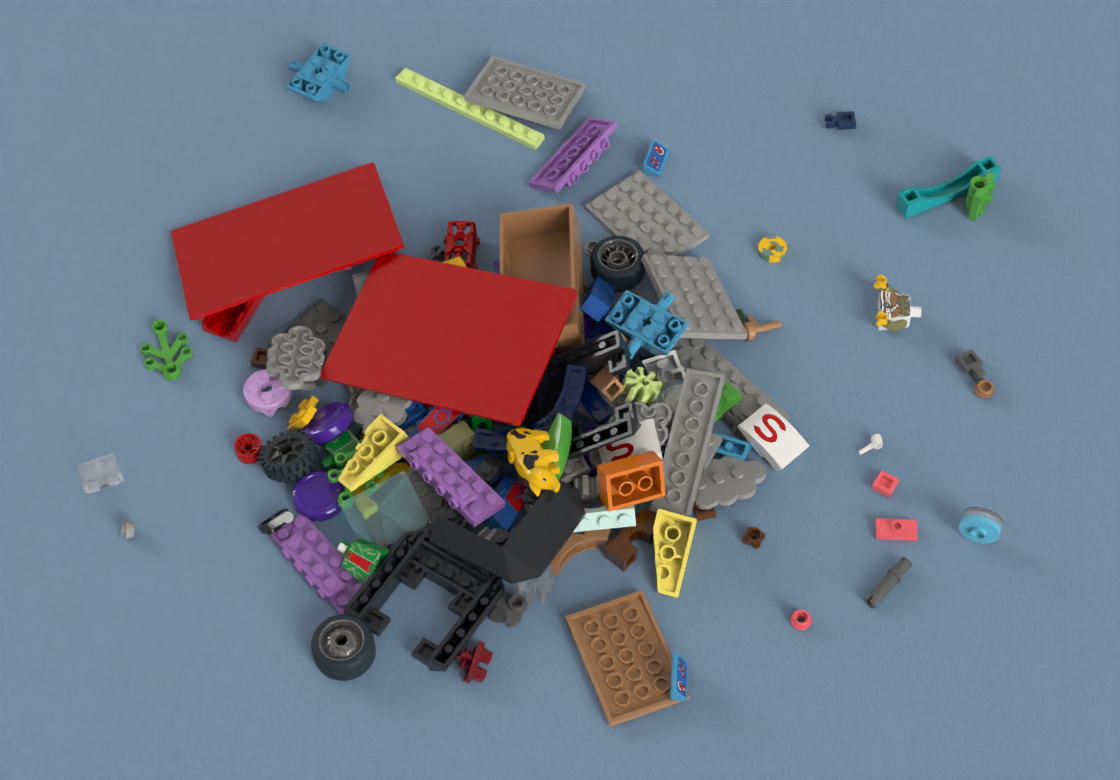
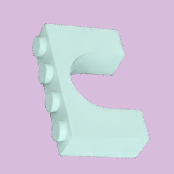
M634 505L610 512L605 506L592 509L584 508L586 515L573 532L636 526Z

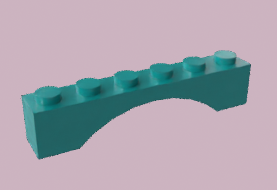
M990 155L975 161L961 174L942 184L932 187L913 186L898 192L896 208L906 219L968 194L970 181L975 176L986 177L988 172L995 174L994 182H997L1001 167Z

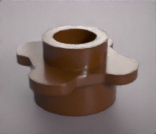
M749 527L746 535L742 537V542L750 544L753 548L757 549L766 535L756 527Z

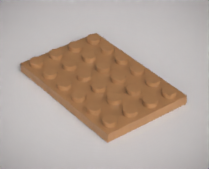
M643 590L565 616L568 628L610 727L683 702L670 699L672 655ZM687 690V700H688V699H690V695H689L688 690Z

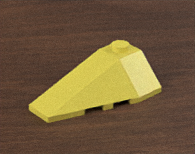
M382 414L367 427L364 432L365 437L361 444L358 443L355 448L357 451L354 457L347 462L338 478V481L351 492L403 457L397 451V446L410 438L406 432Z
M662 509L657 510L653 526L657 591L660 594L678 598L697 519Z

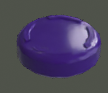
M333 402L323 405L317 409L308 425L303 427V430H305L304 434L307 433L308 436L313 437L318 445L334 441L348 430L354 414L347 403Z
M317 470L309 472L304 477L299 478L293 486L291 496L294 508L298 514L308 518L310 521L320 522L329 520L342 510L338 505V496L345 492V486L339 481L331 483L328 480L329 471ZM332 474L330 477L336 478L337 475Z

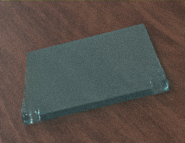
M405 471L339 503L356 538H362L383 547L398 541L404 533L417 531L432 524Z

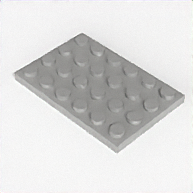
M491 56L464 95V101L560 130L585 91L586 84Z
M640 170L585 205V210L612 236H626L634 239L641 245L645 255L682 256L709 238L707 230Z
M643 255L641 261L659 299L662 298L665 292L675 297V300L666 311L689 323V326L680 338L745 340L747 332L709 258Z

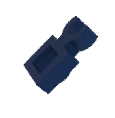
M854 111L837 112L836 116L831 114L825 115L824 121L826 122L827 129H832L835 126H838V130L856 129Z

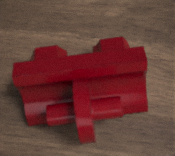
M479 641L477 647L473 648L471 655V649L465 648L464 653L460 652L456 657V660L460 662V669H465L466 665H468L463 682L469 684L471 680L477 682L484 681L487 670L478 667V663L481 662L488 665L493 655V652L484 648L485 643Z

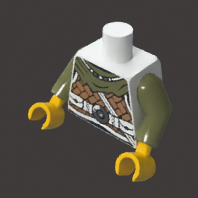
M879 275L875 278L874 288H881L878 298V314L875 316V319L878 320L876 322L878 330H889L895 333L909 327L911 317L921 318V306H910L909 295L902 294L887 284V279L884 275Z

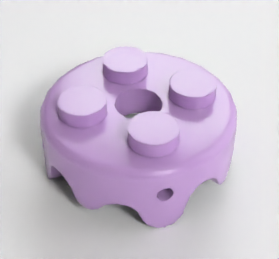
M266 369L253 373L246 380L243 387L244 398L253 412H261L267 417L274 416L275 411L280 407L286 408L290 397L293 396V391L282 387L279 384V379L269 375ZM266 387L272 388L269 392L262 391Z

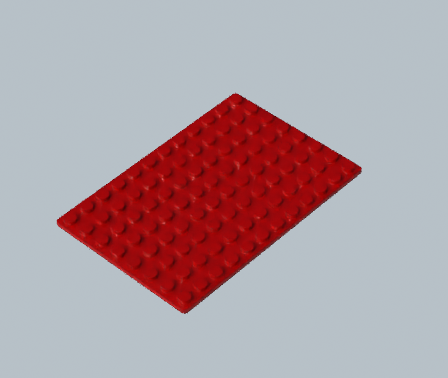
M374 162L171 231L190 320L201 319L213 313L236 307L245 302L256 300L257 298L404 248V243Z
M391 252L376 258L326 360L320 377L323 380L519 426L526 415L576 301L578 292L572 288Z

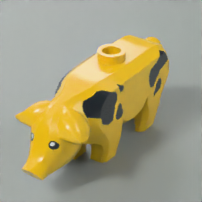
M526 428L511 430L507 434L509 463H513L518 474L529 482L531 490L537 497L540 495V490L558 492L560 482L555 474L560 473L557 463L550 462H558L559 455L556 450L543 449L541 446L545 440H549L547 431Z

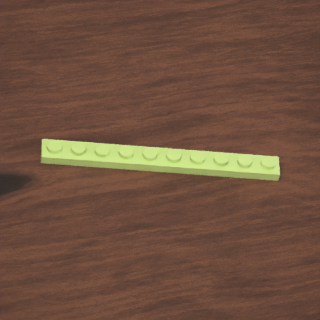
M404 68L395 78L397 84L533 150H536L545 140L544 134L492 109L464 101L463 95L407 68Z

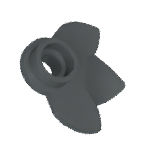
M505 592L496 603V607L491 612L489 619L496 623L506 621L509 628L516 626L521 621L522 613L527 609L526 599L521 595L516 594L512 596ZM515 604L521 605L519 607H514Z

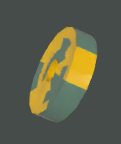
M778 236L764 237L758 244V254L766 262H780L787 255V244Z

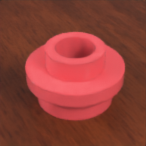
M797 610L791 615L790 621L794 628L805 630L810 627L812 619L807 611ZM802 619L804 622H798L797 620Z

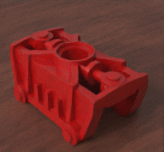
M448 221L447 236L444 238L446 245L444 261L450 260L453 252L455 254L453 259L457 257L462 258L461 255L464 251L467 254V261H464L466 266L478 269L476 254L480 239L477 236L475 222ZM453 226L457 227L458 231H456V234L453 233ZM470 226V231L465 234L464 230ZM458 240L464 241L462 245L455 244Z

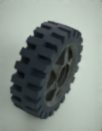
M294 429L293 432L287 430L286 434L284 432L279 433V437L273 436L272 441L268 440L266 442L267 445L262 447L263 451L259 453L261 466L268 478L280 483L283 480L285 483L289 479L295 481L297 476L299 478L304 477L303 473L308 474L310 472L309 468L313 469L315 467L314 463H318L320 456L313 437L308 436L307 433L304 434L305 430H300L299 432L298 429Z

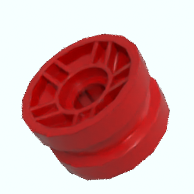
M252 433L239 436L234 443V449L239 461L244 464H254L259 461V453L263 451L260 438Z

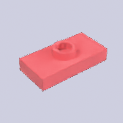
M876 518V539L917 541V520Z

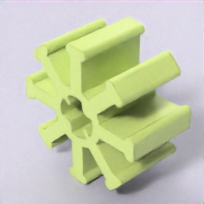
M637 367L635 373L632 369L626 372L621 383L625 389L620 393V395H627L626 403L634 399L644 404L647 403L649 406L655 403L660 393L662 382L653 381L656 376L654 372L650 371L648 376H644L643 367Z

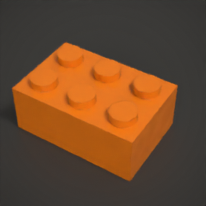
M653 450L597 465L600 501L609 512L666 496L663 461Z

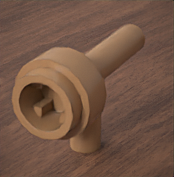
M752 315L746 318L747 322L742 323L747 332L745 341L754 340L756 333L781 328L779 320L759 325Z

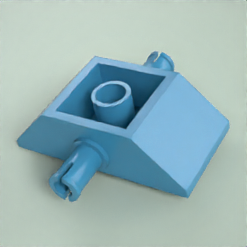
M323 43L305 64L291 60L288 68L297 73L285 88L313 101H327L336 89L348 93L351 84L345 82L344 79L352 56L347 52Z
M626 290L606 317L605 321L615 330H619L630 341L627 345L632 355L629 357L630 360H632L640 347L654 355H668L689 326L688 322L666 311L675 300V297L670 293L665 292L656 305Z

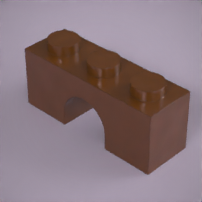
M646 508L641 513L635 514L636 526L622 527L618 536L614 540H609L605 546V558L623 572L637 559V548L631 544L633 541L643 540L649 545L654 542L653 526L656 516Z

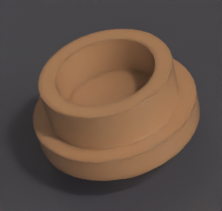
M981 380L975 386V393L981 398H990L994 394V386L988 380Z

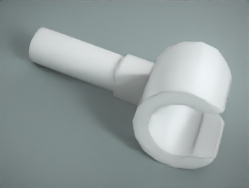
M873 435L870 438L872 443L860 449L858 453L862 455L870 449L882 448L883 439L881 435Z

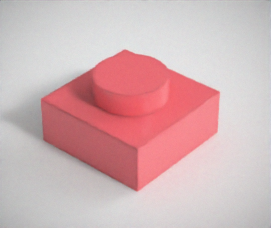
M881 470L872 485V490L890 498L899 483V479Z

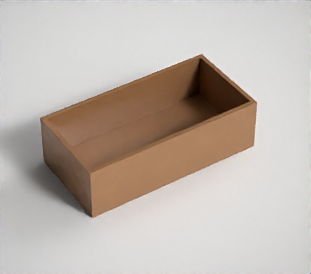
M573 203L499 214L500 274L572 288L578 292L576 301L552 355L560 354L584 344V311L580 309L583 302L581 229Z

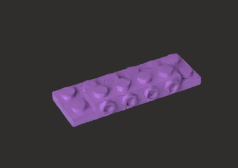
M588 117L528 182L530 188L558 193L563 186L570 187L577 183L579 176L589 170V165L599 159V154L609 148L610 142L608 137L617 128L616 122Z
M429 427L397 446V451L409 462L411 468L415 471L417 470L422 475L424 481L430 483L435 488L437 494L443 496L451 508L456 509L473 527L505 507L506 502Z
M298 514L292 522L284 524L274 533L270 534V537L281 549L282 556L287 561L291 560L295 571L305 576L304 579L310 587L314 586L316 588L319 598L322 601L326 600L339 615L346 614L343 609L363 584L342 567L344 557L308 518Z

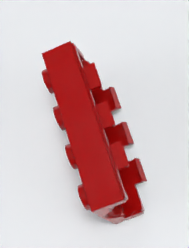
M265 296L205 316L201 322L203 331L237 342Z

